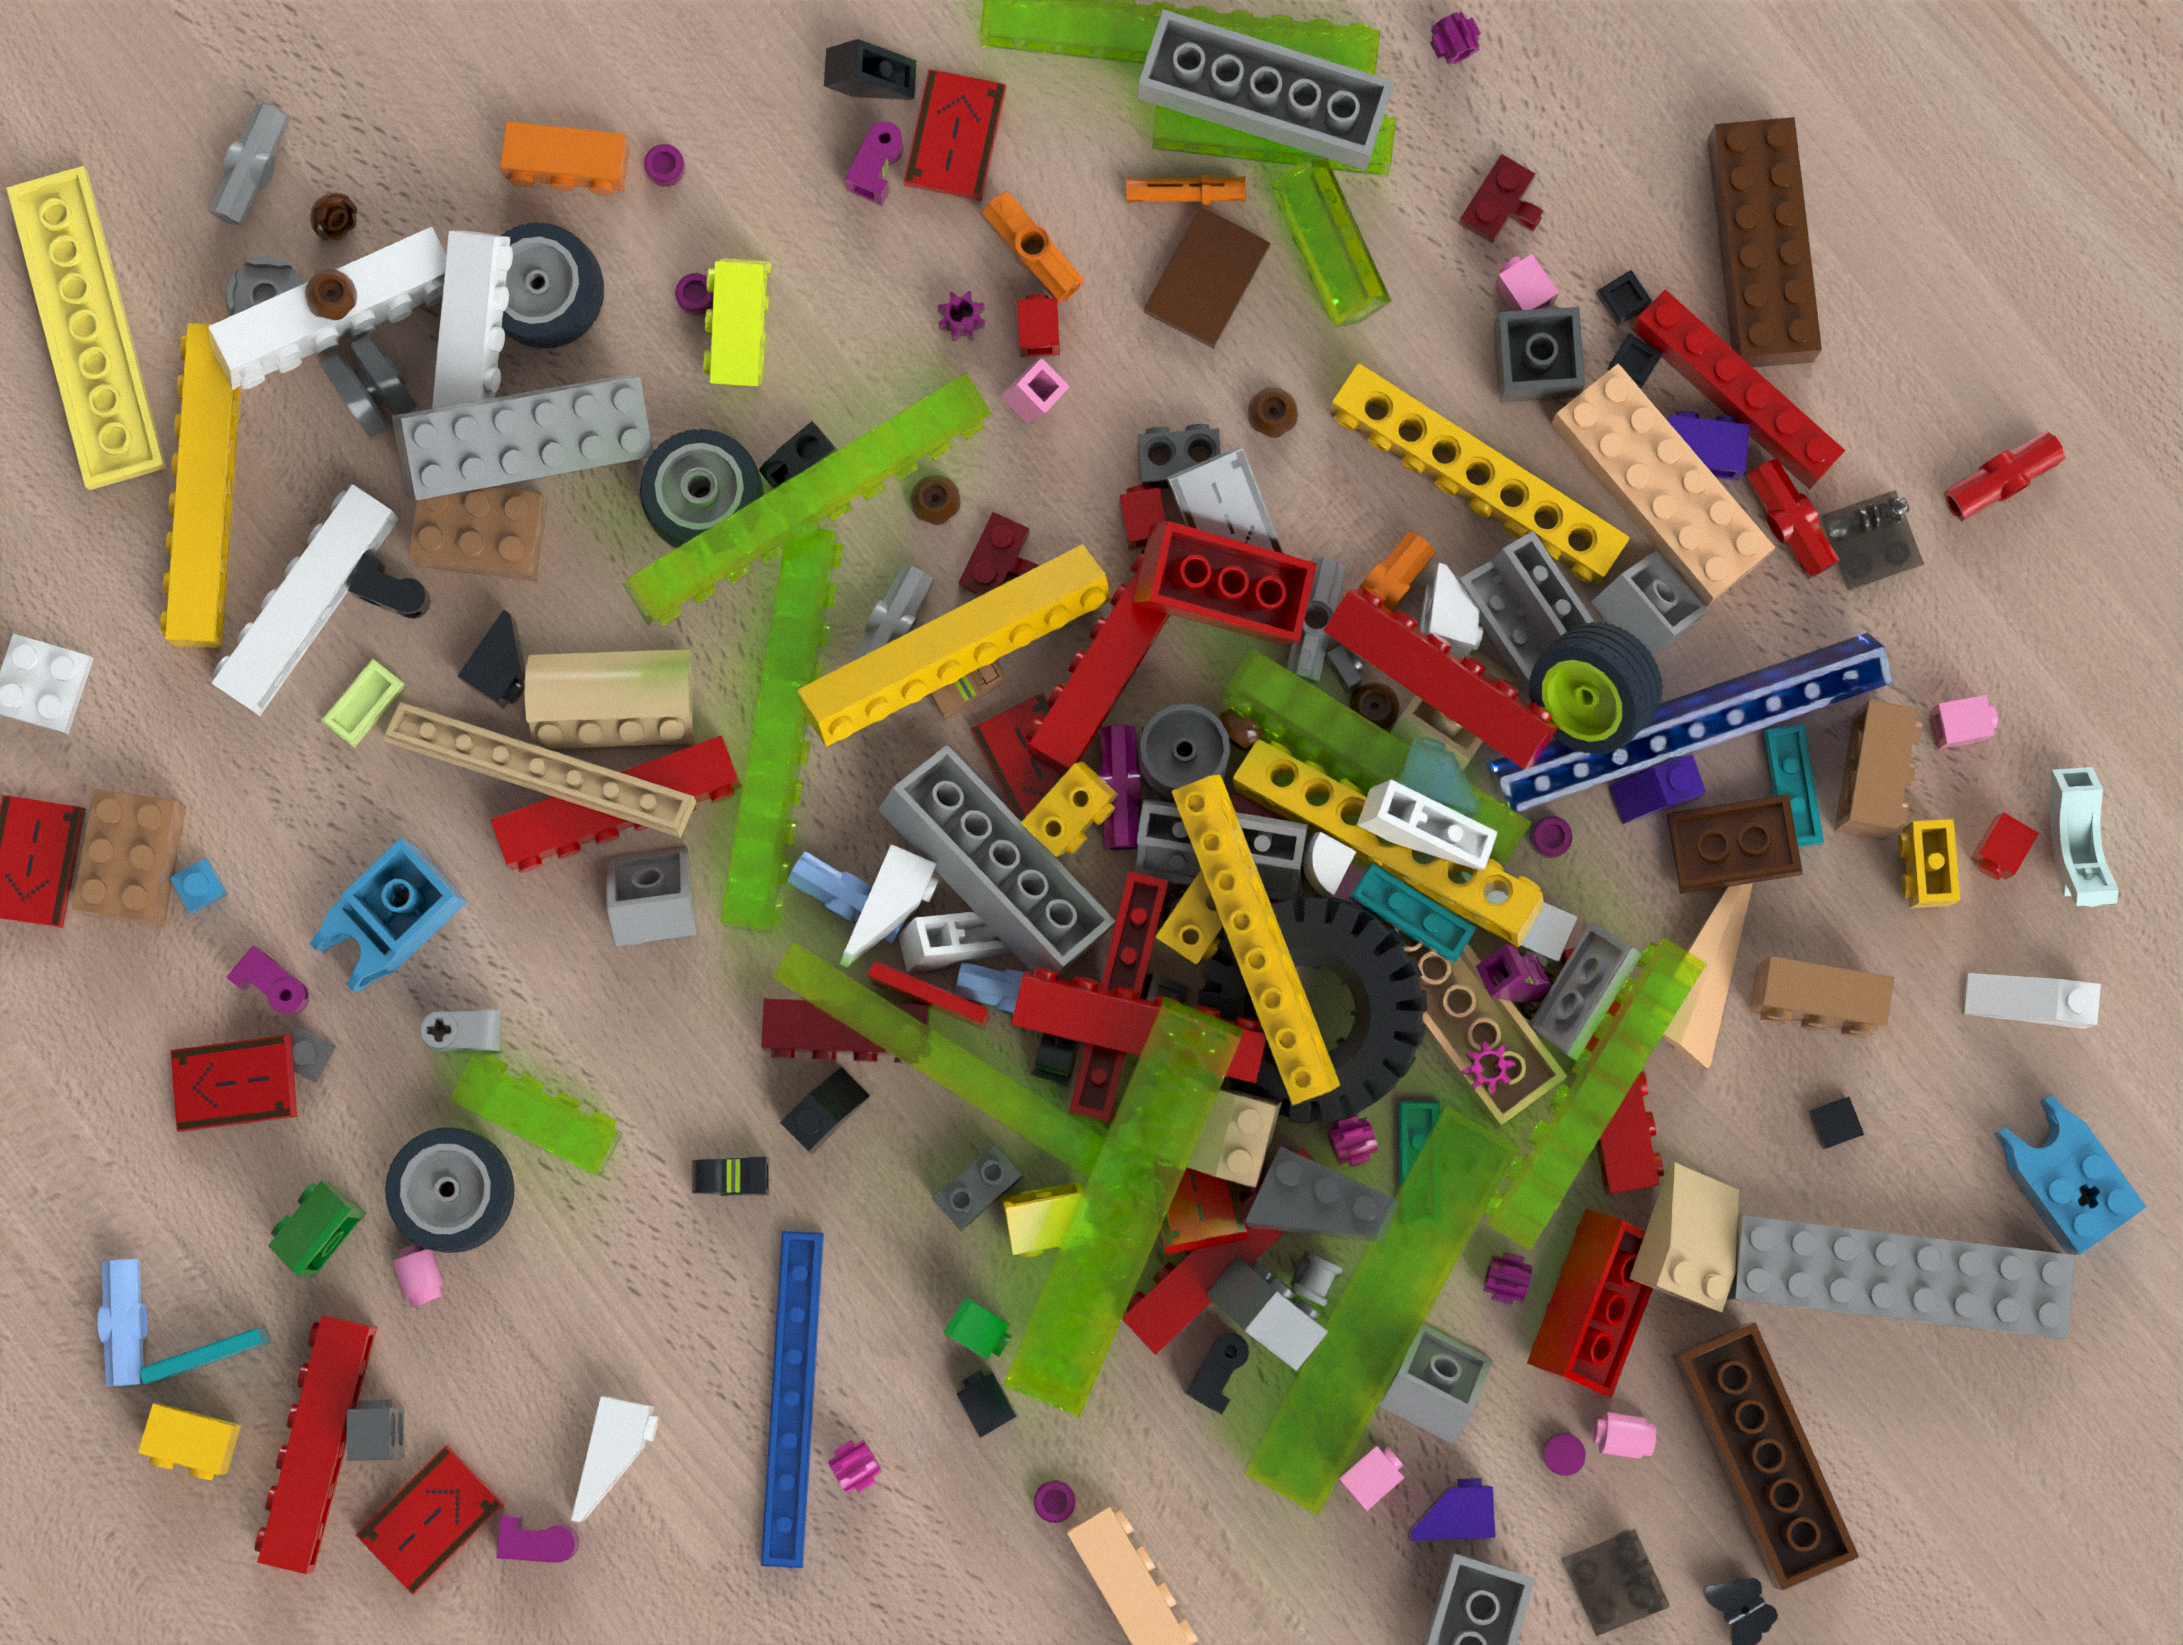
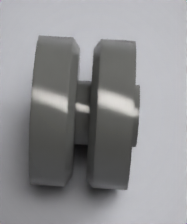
M368 333L350 344V352L361 368L354 371L346 358L338 353L320 363V366L359 424L371 438L387 428V418L377 405L378 402L383 400L393 415L409 413L417 408V405L403 386L406 382L385 352L381 354Z
M1190 703L1170 705L1155 713L1144 727L1138 754L1140 776L1148 790L1163 801L1175 802L1171 792L1175 789L1212 775L1221 774L1223 780L1228 765L1230 745L1228 733L1221 720L1208 709ZM1180 751H1185L1189 753V756L1182 757L1179 753Z

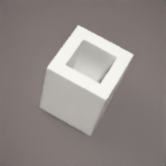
M1322 832L1310 834L1303 852V869L1310 885L1324 897L1334 895L1356 851Z

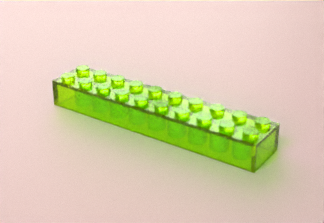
M1164 996L1011 1360L1003 1386L1081 1417L1238 1047L1242 1028Z
M1447 1106L1442 1108L1393 1197L1399 1206L1383 1241L1368 1242L1322 1326L1328 1333L1300 1366L1243 1470L1245 1475L1317 1516L1319 1515L1517 1153L1519 1146Z

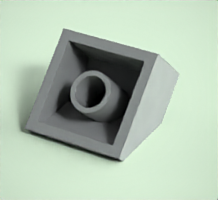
M1658 550L1620 574L1591 601L1604 622L1614 624L1623 630L1629 631L1630 634H1633L1647 647L1652 657L1709 611Z
M688 847L607 858V911L615 946L638 945L644 942L680 939L685 936L697 935L696 905Z
M1419 1322L1388 1383L1379 1406L1454 1445L1474 1412L1493 1360Z

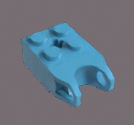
M400 837L341 894L343 897L328 911L320 930L314 936L310 945L315 951L319 950L323 953L333 945L349 938H355L360 946L361 955L346 985L352 991L359 993L374 981L395 973L468 901L416 844ZM407 891L409 892V900L403 905L405 899L402 895Z
M2048 1095L2040 1100L2050 1132L2047 1142L2041 1148L2028 1146L2007 1127L2001 1128L1994 1134L2003 1149L2008 1171L2020 1186V1191L2065 1253L2080 1255L2147 1206L2085 1121L2066 1110L2053 1095ZM2079 1188L2081 1191L2085 1190L2089 1197L2088 1204L2080 1205L2077 1199L2081 1196Z

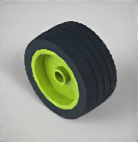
M1606 622L1584 623L1565 632L1539 657L1531 671L1529 681L1531 704L1536 702L1548 709L1554 715L1551 721L1559 725L1553 737L1572 750L1574 749L1584 754L1589 753L1590 755L1607 754L1630 742L1651 721L1660 706L1663 694L1661 673L1651 652L1629 631Z

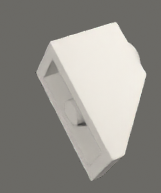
M1438 563L1425 583L1419 630L1428 637L1431 633H1435L1447 640L1452 645L1449 651L1463 660L1465 655L1468 656L1471 650H1477L1483 634V627L1478 626L1480 610L1448 566Z

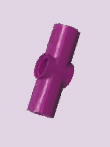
M1110 725L1101 727L1102 770H1099V777L1118 794L1111 803L1115 810L1103 822L1105 850L1138 849L1139 845L1137 844L1139 831L1138 805H1141L1140 771L1136 766L1137 738L1135 726Z

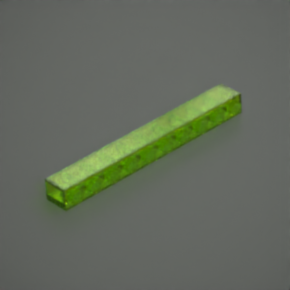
M983 0L980 25L981 47L1145 64L1162 11L1167 10L1376 75L1380 30L1372 29L1370 25L1364 23H1351L1348 26L1333 25L1331 21L1326 19H1311L1309 22L1293 21L1292 17L1282 14L1271 15L1270 18L1255 17L1253 13L1245 10H1234L1227 14L1214 12V9L1206 6H1194L1191 10L1175 8L1173 4L1168 2H1154L1152 5L1136 4L1134 0Z
M966 372L630 576L622 585L648 626L657 620L664 626L683 614L680 609L681 605L691 599L695 601L696 605L702 603L717 593L714 587L717 583L726 578L731 584L751 572L748 564L760 557L767 563L786 551L782 544L795 536L798 542H801L820 530L816 523L823 518L829 516L833 522L853 510L850 502L862 495L865 501H868L887 489L883 482L890 477L896 475L900 481L917 471L919 466L916 462L921 458L929 455L933 461L952 449L949 443L952 439L962 435L964 440H967L985 429L982 421L989 417L992 412Z
M791 524L787 526L720 923L724 927L772 934L773 925H780L782 921L784 901L778 900L780 884L787 885L788 883L787 880L791 867V861L785 860L787 844L794 845L797 821L791 820L794 804L801 805L804 791V781L798 780L800 765L808 764L811 741H805L807 725L811 724L804 715L797 690L823 677L824 662L818 661L820 646H828L831 623L825 622L827 607L834 608L837 595V584L831 583L833 569L841 568L844 544H838L836 531Z
M792 942L769 978L1113 1196L1124 1199L1145 1165L1140 1160L797 943Z

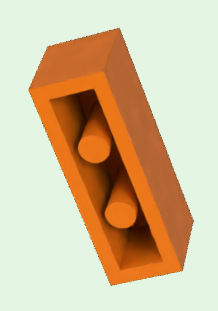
M506 121L500 168L505 178L517 186L532 187L534 182L550 184L551 188L561 191H571L575 186L589 188V191L595 194L611 195L613 190L624 192L630 145L625 133Z

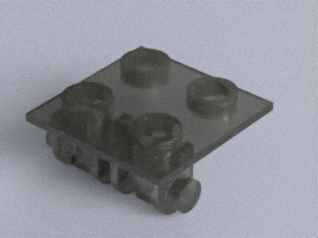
M1896 490L1820 515L1830 545L1840 559L1838 566L1848 591L1924 565L1905 513L1909 512L1908 502L1905 497L1899 498Z
M1635 1529L1621 1531L1615 1534L1613 1538L1561 1559L1596 1636L1671 1607Z

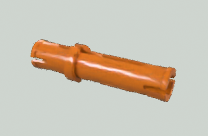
M1202 173V177L1186 178L1126 177V203L1202 202V206H1210V202L1215 201L1246 202V176L1210 177V173Z

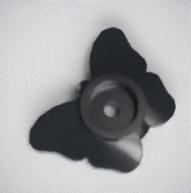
M1756 1578L1736 1579L1733 1583L1726 1581L1718 1585H1706L1703 1588V1596L1707 1603L1713 1608L1724 1612V1620L1726 1623L1731 1624V1645H1756L1761 1641L1762 1633L1769 1632L1773 1623L1778 1618L1777 1610L1773 1606L1765 1604L1764 1599L1760 1596L1762 1585ZM1743 1606L1747 1607V1612L1745 1614L1741 1612V1608Z

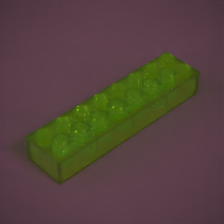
M1252 647L1225 688L1223 703L1228 705L1226 710L1234 709L1238 716L1252 719L1253 722L1263 727L1266 738L1279 744L1283 741L1287 742L1297 749L1295 755L1304 762L1309 760L1316 764L1319 762L1331 770L1329 776L1338 782L1344 779L1353 783L1366 792L1365 797L1368 796L1370 788L1388 780H1393L1497 831L1498 833L1489 858L1497 861L1503 867L1532 823Z
M1664 937L1659 945L1652 941L1649 943L1637 964L1643 971L1636 981L1628 977L1615 1001L1622 1004L1615 1016L1606 1013L1593 1036L1598 1038L1599 1042L1593 1052L1586 1048L1583 1050L1572 1068V1072L1578 1075L1570 1088L1563 1084L1551 1102L1550 1107L1555 1109L1556 1112L1550 1122L1546 1123L1540 1120L1530 1136L1528 1142L1534 1145V1148L1527 1159L1521 1156L1517 1157L1506 1175L1513 1182L1505 1195L1497 1191L1485 1209L1484 1213L1490 1216L1487 1222L1488 1226L1529 1251L1532 1249L1705 968L1706 962Z

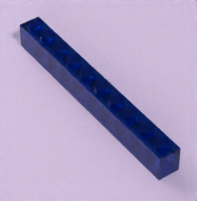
M1867 632L1660 703L1657 712L1645 728L1626 745L1607 754L1590 755L1589 753L1577 752L1555 739L1547 744L1531 768L1523 769L1507 757L1488 762L1487 766L1496 798L1506 812L1511 815L1892 684L1893 680L1885 646Z

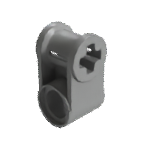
M472 1009L454 1012H434L423 1020L420 1028L421 1037L436 1052L500 1053L501 1011L494 1009ZM440 1023H444L451 1030L450 1034L443 1036L442 1042H439L432 1035V1031L439 1030Z
M1306 1251L1290 1285H1292V1290L1326 1306L1344 1268L1317 1254Z

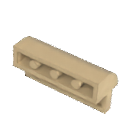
M691 649L529 655L525 672L526 722H529L531 743L546 749L694 744L695 726L692 704L694 676Z

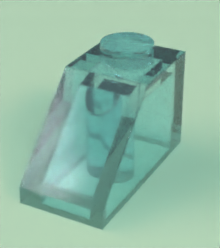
M1422 737L1420 742L1413 739L1398 783L1473 819L1480 805L1454 753L1445 750L1446 744L1438 740Z

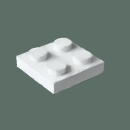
M13 634L0 670V715L69 735L94 658Z

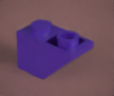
M1678 411L1675 415H1669L1667 421L1716 478L1739 481L1746 468L1750 424L1739 423L1740 420L1732 416H1718L1715 420L1700 419L1698 413L1691 411Z

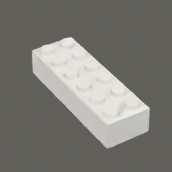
M432 227L427 228L336 269L345 273L353 281L357 291V303L343 319L334 321L315 316L308 307L305 298L307 283H304L208 326L211 349L232 390L240 386L244 390L253 388L265 380L264 375L278 369L280 373L288 372L301 365V359L315 352L317 356H323L339 347L338 342L353 336L357 340L366 333L368 335L376 330L375 325L388 319L390 323H396L412 314L411 309L426 303L427 307L441 303L447 255ZM333 291L327 292V295L329 297H333L335 293Z

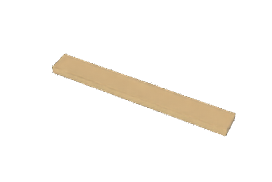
M399 702L383 735L387 743L681 838L696 804L694 796L403 702Z

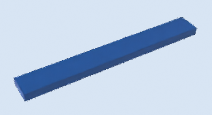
M782 1231L761 1566L803 1568L824 1233Z

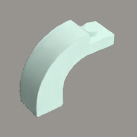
M2093 767L2052 770L2050 787V828L2058 880L2064 896H2072L2076 906L2085 905L2088 907H2096L2101 904H2115L2118 901L2119 892L2103 852L2100 826L2103 787Z

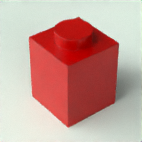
M1030 294L1025 296V300H1017L1020 357L1060 355L1057 298L1049 299L1047 294Z
M1144 484L1126 489L1127 494L1120 495L1119 504L1128 550L1146 547L1150 526L1166 521L1160 488L1150 489V485Z
M2003 812L1993 819L1970 859L1979 864L1978 870L1986 876L1995 880H1999L2001 877L2006 880L2016 874L2039 833Z

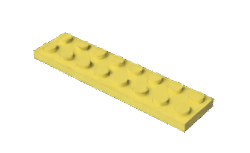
M81 166L6 187L85 487L88 490L166 469L165 459L87 169Z

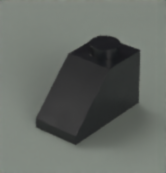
M855 39L826 48L824 87L852 97L911 100L915 98L917 60L860 39Z
M504 609L457 676L464 684L502 709L506 707L508 702L514 704L525 689V683H523L525 679V666L517 623L512 615Z
M841 1067L812 1090L780 1123L809 1153L813 1154L870 1095Z
M981 1369L960 1382L964 1389L956 1394L980 1438L1018 1416L994 1372L985 1376Z

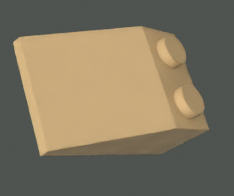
M1471 650L1468 654L1469 657L1486 668L1483 674L1494 682L1502 679L1518 690L1521 687L1517 677L1477 650ZM1417 695L1414 696L1402 713L1386 741L1452 785L1455 784L1483 743L1481 739Z
M1160 1071L1141 1152L1215 1177L1257 1187L1262 1182L1281 1102Z
M1670 1162L1629 1279L1692 1305L1722 1312L1736 1273L1739 1190L1680 1164Z

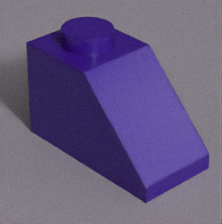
M1693 754L1654 766L1609 786L1622 825L1698 800L1706 793Z
M1482 1478L1457 1479V1487H1447L1408 1530V1539L1411 1541L1496 1538L1493 1487L1489 1485L1483 1486Z

